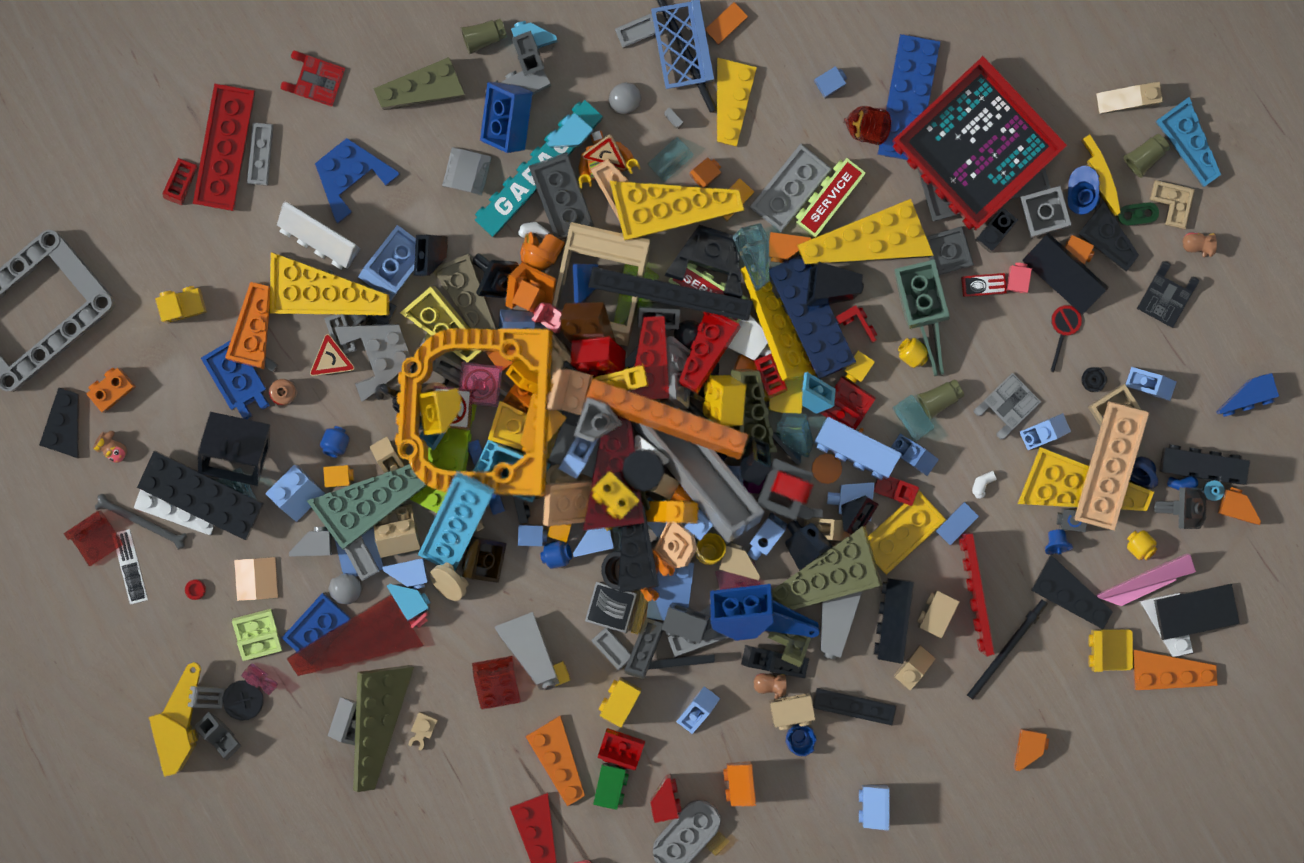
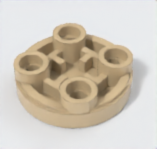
M445 562L443 565H437L430 572V579L434 587L446 598L459 601L466 594V587L469 585L468 581L464 577H460L450 563Z

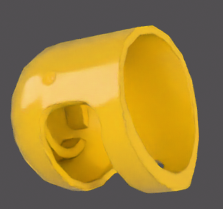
M715 533L705 534L696 544L697 550L695 555L705 565L716 564L723 558L726 552L725 542L721 536Z

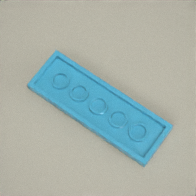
M457 471L418 556L436 565H443L445 562H448L455 571L492 497L494 489Z

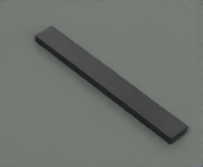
M593 266L588 285L591 288L749 321L753 303L751 300Z

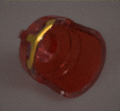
M871 106L857 107L843 121L853 139L875 145L884 143L891 130L889 112Z

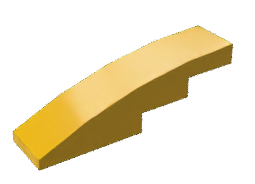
M1089 134L1081 140L1092 156L1086 163L1097 172L1100 182V196L1113 215L1116 216L1121 212L1111 172L1100 149Z

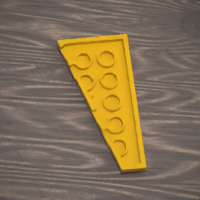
M911 199L797 245L804 264H814L818 261L829 263L934 256Z
M760 265L743 267L741 273L753 301L782 381L804 379V373L806 372L818 378L789 315H787L782 307L783 302L781 298L777 299L772 291L773 286Z
M1039 447L1017 504L1078 507L1089 466ZM1129 482L1121 510L1147 511L1154 492Z

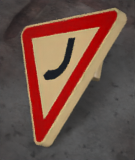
M612 135L606 136L583 153L584 159L599 163L609 159L617 168L626 169V163Z
M326 334L311 368L310 375L316 376L352 371L355 367L333 338Z

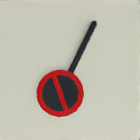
M1061 306L1052 315V326L1060 334L1051 372L1055 371L1064 335L1074 334L1081 326V315L1072 306Z

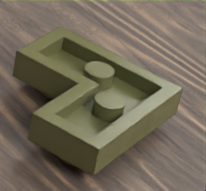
M769 632L767 638L786 646L781 659L800 667L811 637Z

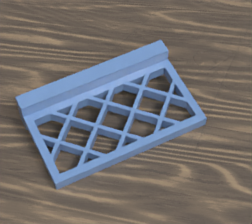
M700 0L652 8L651 13L665 88L672 89L704 82H714ZM688 7L689 16L685 22L675 16L679 8ZM664 11L671 17L663 25L657 21L656 13ZM672 18L683 24L677 33L667 28ZM689 19L691 22V26L687 24ZM684 26L692 30L693 36L689 41L679 36ZM664 30L674 35L669 45L661 41L660 36ZM676 38L686 43L681 53L670 47ZM662 45L666 47L664 52L662 49ZM688 46L696 50V57L692 62L682 55ZM668 49L678 55L673 65H670L664 59ZM680 57L690 64L684 74L674 67ZM696 60H698V65H699V66H697L696 64H694V62H695ZM692 66L700 71V79L692 80L686 76ZM673 69L682 77L678 83L669 84L668 75ZM683 78H686L687 80H689V81L681 82V81L683 80Z

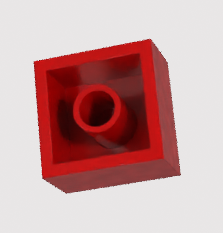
M611 337L572 341L571 365L579 372L593 375L594 378L625 370L626 351Z

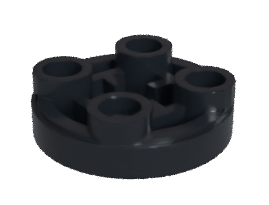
M639 449L632 452L625 459L622 468L623 477L627 484L636 490H651L664 477V465L661 458L653 450Z

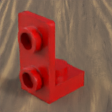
M855 305L835 317L838 325L843 323L845 326L854 321L853 316L856 315L871 342L876 341L875 336H877V333L872 324L868 326L866 323L867 315L862 307L858 308Z

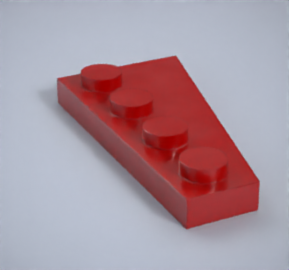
M703 312L702 322L698 326L696 339L692 343L690 356L686 360L679 380L682 386L696 393L699 392L741 328L739 323L725 316Z
M548 792L511 806L510 810L530 862L557 863Z

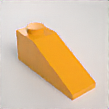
M648 501L650 509L646 510L647 522L697 524L698 503Z

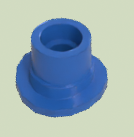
M1056 529L1048 532L1049 543L1045 547L1046 554L1060 555L1063 552L1073 550V545L1068 543L1065 530Z

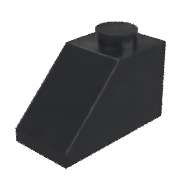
M416 235L414 276H430L445 260L448 249L447 236Z
M753 436L749 439L740 465L741 478L746 482L759 486L772 469L769 444Z

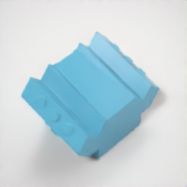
M488 440L473 472H494L496 465L500 463L514 465L525 454L511 447ZM547 462V467H546V473H547V471H548V469H549V467H550V465H551V464L548 463V462ZM508 468L504 469L501 473L503 479L508 478L510 475ZM511 495L533 502L535 496Z

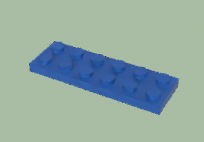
M900 34L877 155L908 160L904 154L899 155L894 150L892 140L929 105L940 41Z

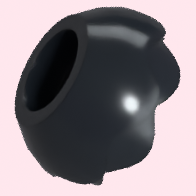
M1090 367L1082 375V385L1089 392H1099L1104 389L1107 383V376L1101 368Z

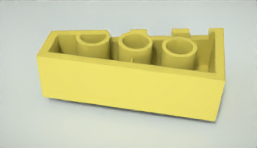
M435 286L428 288L400 312L431 336L447 329H470ZM457 350L452 352L468 363L473 361L483 351Z

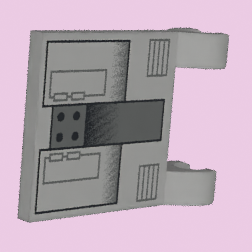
M1012 373L974 409V413L980 416L990 408L1006 424L996 434L999 439H1004L1041 401Z

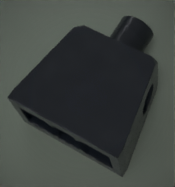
M796 519L786 525L792 536L785 541V545L799 571L833 548L832 544L813 523L802 528Z

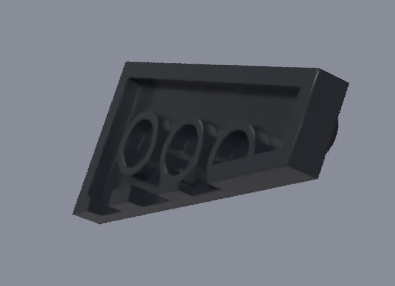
M1052 555L1049 556L1031 591L1104 629L1113 611Z

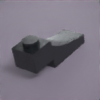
M745 645L741 665L805 678L809 658L804 657L801 666L798 667L782 660V652Z

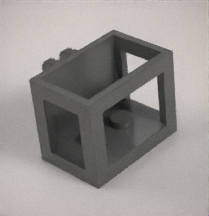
M773 459L771 463L772 469L766 476L756 501L757 504L796 520L797 516L807 520L811 519L814 511L807 506L801 505L802 502L792 499L789 508L769 501L768 498L779 470L795 478L797 476L800 480L810 483L813 473Z

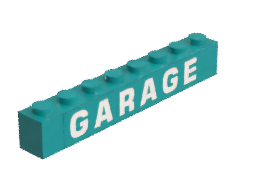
M586 100L582 103L579 101L571 109L573 113L570 116L575 113L592 129L603 119V116ZM564 118L558 123L559 129L557 131H559L563 126L561 122L564 120ZM551 131L544 139L546 143L541 148L537 146L530 154L532 158L527 163L525 161L522 162L516 169L518 173L514 178L510 176L503 183V190L500 193L496 191L489 198L491 203L486 208L482 206L476 212L475 216L477 218L475 221L494 238L537 191L529 166L565 152L569 156L577 147L550 148L547 145L549 142L547 138L552 133Z

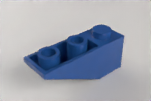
M1268 373L1249 379L1216 413H1223L1225 417L1235 414V409L1242 408L1243 411L1255 408L1254 404L1262 402L1263 405L1275 402L1274 398L1279 397L1273 374Z

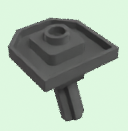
M1180 487L1179 500L1156 501L1154 510L1155 513L1179 515V529H1200L1206 519L1207 498L1202 488Z

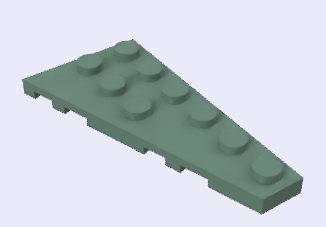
M409 464L397 470L389 471L380 476L324 494L323 496L307 500V502L340 547L346 549L427 485L418 478Z

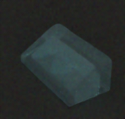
M676 137L647 164L665 182L693 157V153Z

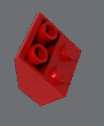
M671 774L665 776L651 797L650 804L654 823L679 818L678 814L682 812L680 799H675L674 794L678 792L676 779H671Z

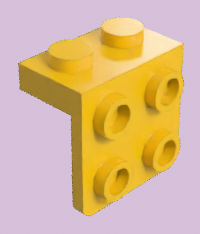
M1091 630V634L1088 635V645L1091 647L1088 664L1089 667H1092V671L1131 670L1133 668V633L1131 630Z

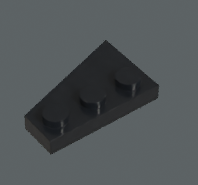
M1103 202L1078 235L1094 245L1097 250L1126 272L1139 257V254L1118 225L1117 220L1113 217L1105 202Z
M58 387L39 444L40 446L79 458V394Z

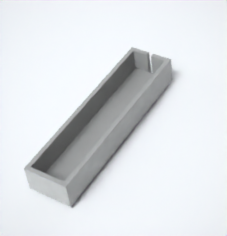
M669 398L651 399L680 410ZM631 421L632 426L642 438L669 458V462L665 464L666 468L692 500L698 503V507L727 543L740 536L743 531L746 532L760 523L764 511L714 450Z

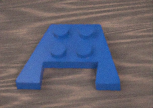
M347 138L315 163L337 223H340L352 213L340 195L363 176L374 170L386 186L400 175L398 171Z

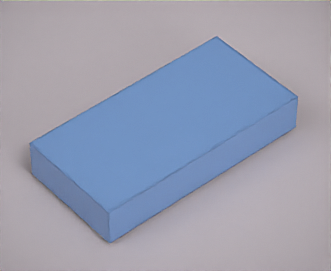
M963 502L936 532L951 545L979 516Z

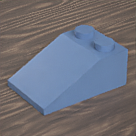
M690 562L688 566L675 568L672 576L669 574L663 576L658 571L659 586L652 589L659 593V598L657 601L653 599L648 601L646 618L664 621L672 602L689 608L694 570L693 562Z

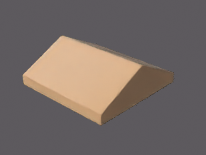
M275 557L234 560L237 601L278 598Z

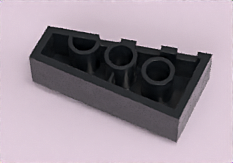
M1169 444V448H1163L1159 472L1247 485L1250 461L1243 460L1240 455L1230 454L1229 457H1223L1221 452L1209 451V454L1201 453L1202 449L1189 448V451L1181 450V446Z

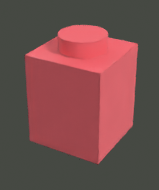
M1015 262V266L1011 265L1006 291L1028 293L1032 268H1027V264Z

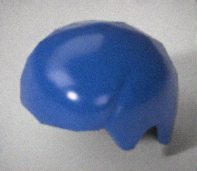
M799 724L788 730L785 739L788 749L797 756H807L813 753L814 745L817 741L812 728L807 725L800 726Z

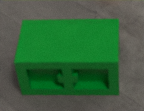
M602 763L593 805L617 810L618 805L622 806L625 795L621 793L622 785L627 786L629 774L625 773V768L622 769L621 767Z

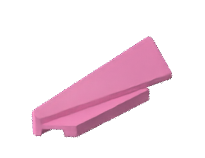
M1186 553L1096 594L1097 598L1123 606L1176 581L1177 577L1196 572L1190 554Z

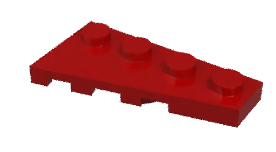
M664 316L644 317L635 367L644 365L648 386L633 389L630 392L648 399L669 398Z

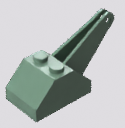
M935 260L896 268L895 278L909 329L920 327L935 377L937 376L936 365L924 330L925 325L932 324L936 357L940 373L943 375L944 369L938 322L949 320V312Z

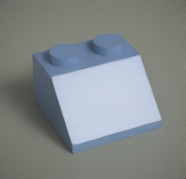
M296 464L265 494L281 510L297 522L311 508L307 500L323 496L325 492Z
M863 785V789L859 790V802H862V810H859L858 814L859 823H862L863 828L889 830L888 786Z

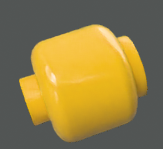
M906 338L898 348L899 358L911 368H916L919 365L923 366L929 359L926 345L917 338Z
M1145 530L1140 532L1134 531L1127 538L1129 541L1127 550L1138 560L1145 559L1147 561L1157 551V541Z

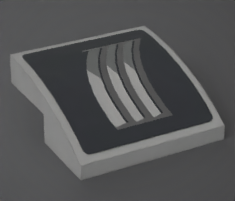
M596 582L585 621L627 633L638 594L630 591L618 593V590L612 589L606 584Z

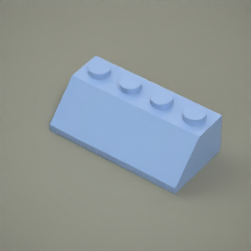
M827 417L814 441L818 450L825 453L830 451L835 454L834 457L843 462L848 460L854 463L853 467L861 471L866 469L872 472L871 476L879 480L889 478L902 454L830 417Z

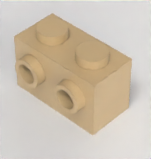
M936 590L935 593H930L926 601L928 607L925 612L922 611L917 622L920 623L919 628L942 638L959 601Z

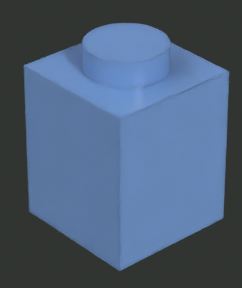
M835 66L817 77L814 82L823 97L826 98L844 87L847 77L842 69L838 70Z
M519 525L518 546H543V542H547L548 531L544 530L542 525Z

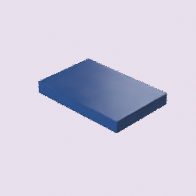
M322 593L284 634L282 639L309 664L313 665L353 619L327 595Z

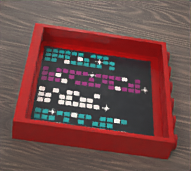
M984 56L974 63L892 140L894 150L899 155L904 154L908 158L906 161L913 170L917 168L922 173L920 176L927 185L931 183L936 188L934 191L941 200L945 198L950 203L948 206L950 210L956 215L959 213L964 218L962 222L970 230L973 228L975 231L1067 146Z

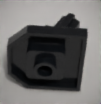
M480 253L476 254L473 257V263L485 272L476 292L477 295L505 298L507 296L509 275L519 264L514 261H489Z

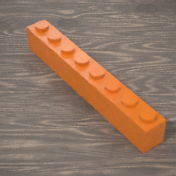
M592 379L585 399L586 402L587 397L608 404L616 416L736 459H740L748 438V434Z

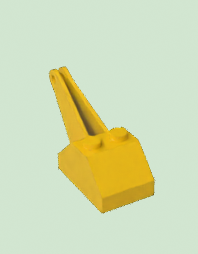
M196 662L186 666L164 711L149 717L164 777L176 774L183 769L196 747V741H198L197 732L195 729L192 730L190 725L193 708L188 707V702H191L189 694L193 693L190 687L198 686L201 666ZM192 667H194V668L196 669L195 672H192V671H191V668H192Z

